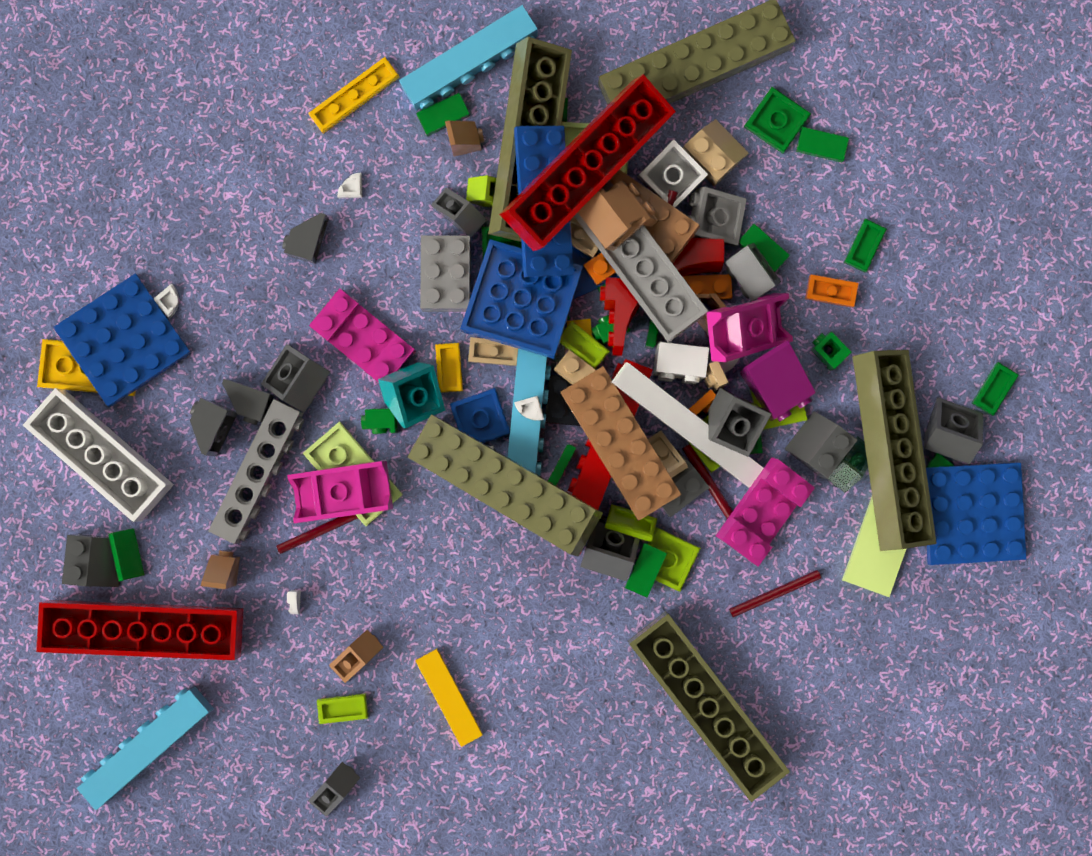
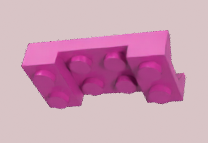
M340 288L309 325L377 382L379 378L398 371L416 352L414 348Z
M772 293L758 297V300L745 304L708 311L707 323L711 361L728 362L776 347L786 340L792 342L793 336L782 327L780 307L789 299V293Z
M771 457L715 536L744 556L752 564L759 567L772 549V546L769 545L796 506L802 507L815 487L783 462Z
M387 461L287 475L288 481L294 489L296 504L293 518L294 523L393 509Z

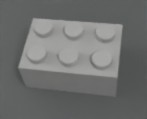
M421 235L420 309L423 312H466L471 298L470 236Z

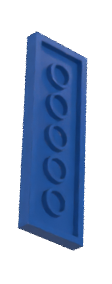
M516 126L514 128L518 195L566 148L564 126ZM570 221L542 249L533 251L521 238L524 277L574 275Z

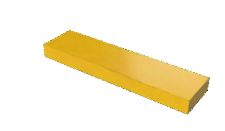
M384 57L308 114L324 134L399 79L400 76L386 57Z
M438 648L416 659L415 661L460 746L462 747L483 736Z

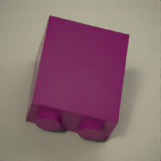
M788 340L746 365L740 372V375L761 407L771 413L770 421L777 418L780 422L792 414L790 409L796 405L801 409L812 402L810 397L816 393Z

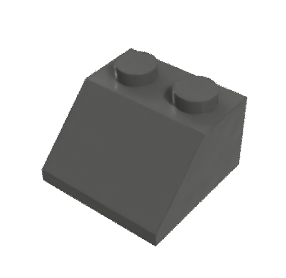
M286 344L261 385L286 403L305 412L320 387L325 383L330 371Z
M720 388L709 408L708 439L749 457L771 413L755 403Z
M937 397L924 434V448L970 464L983 445V413Z
M200 398L199 402L196 401L191 408L190 414L192 417L190 423L201 454L217 457L237 417V413L214 401Z
M813 411L785 447V450L819 477L828 479L857 442V439L838 424Z
M678 449L677 452L684 459L688 468L672 478L681 495L661 507L668 517H672L710 488Z
M601 516L587 541L580 567L627 582L635 562L640 539L605 528L607 517Z
M85 534L67 535L62 584L89 587H119L120 581L118 580L109 537Z

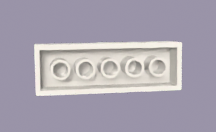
M55 388L23 424L27 430L133 522L143 521L174 485L66 390Z

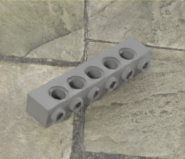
M273 399L208 532L233 544L246 540L250 532L248 525L251 519L255 520L261 510L259 503L262 497L266 498L272 488L270 481L273 475L277 476L282 468L283 463L280 460L284 453L288 454L294 443L291 438L295 431H300L304 423L302 418L303 412ZM283 422L286 426V431L283 435L278 436L275 432V427L278 423ZM272 444L275 448V453L272 457L268 458L264 453V449L267 445ZM257 466H261L264 470V475L259 480L254 476V469ZM246 488H250L253 491V498L250 501H246L243 498V491ZM235 510H239L242 513V520L239 523L234 522L232 519V514Z

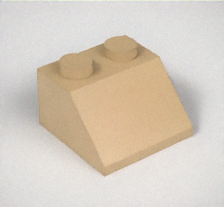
M716 119L702 128L683 147L708 174L705 178L713 186H716L749 154Z

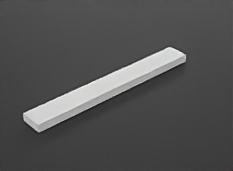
M626 362L611 383L748 488L751 487L764 469L752 458L708 439L709 425L631 364Z

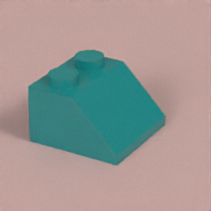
M417 362L378 379L385 404L405 429L428 419L431 414L436 415L445 411L434 365Z

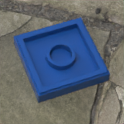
M495 388L449 404L458 429L482 443L510 434V429Z

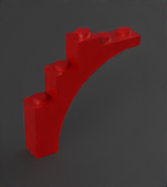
M692 238L673 265L682 277L698 273L721 272L724 263V239ZM606 277L605 286H600V301H604V310H609V324H613V332L609 331L608 346H613L612 355L622 356L625 335L631 320L641 305L621 278Z

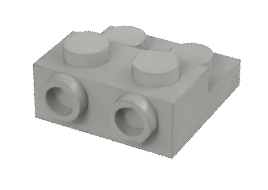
M708 187L696 189L689 199L692 212L691 216L689 215L688 217L698 223L700 228L692 238L724 239V244L733 247L738 246L746 198Z

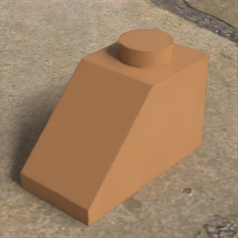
M475 121L445 122L454 157L481 151L480 143L485 141L482 128L477 129Z
M219 550V554L211 555L201 581V586L228 589L236 586L240 557L233 556L234 552Z
M367 629L329 666L346 683L384 647Z

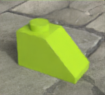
M488 175L468 178L466 200L478 206L492 207L496 178Z

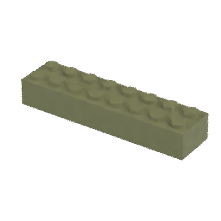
M769 0L599 76L598 86L608 105L632 80L644 74L667 102L671 104L790 51L796 40L777 0Z
M527 37L516 44L488 233L490 235L521 242V237L499 215L518 196L514 128L516 126H561L572 54L571 49Z
M909 350L871 351L852 356L880 551L937 544Z
M432 414L408 455L409 459L570 555H580L603 514L598 509Z
M666 611L628 640L632 649L750 802H753L790 773L782 760Z

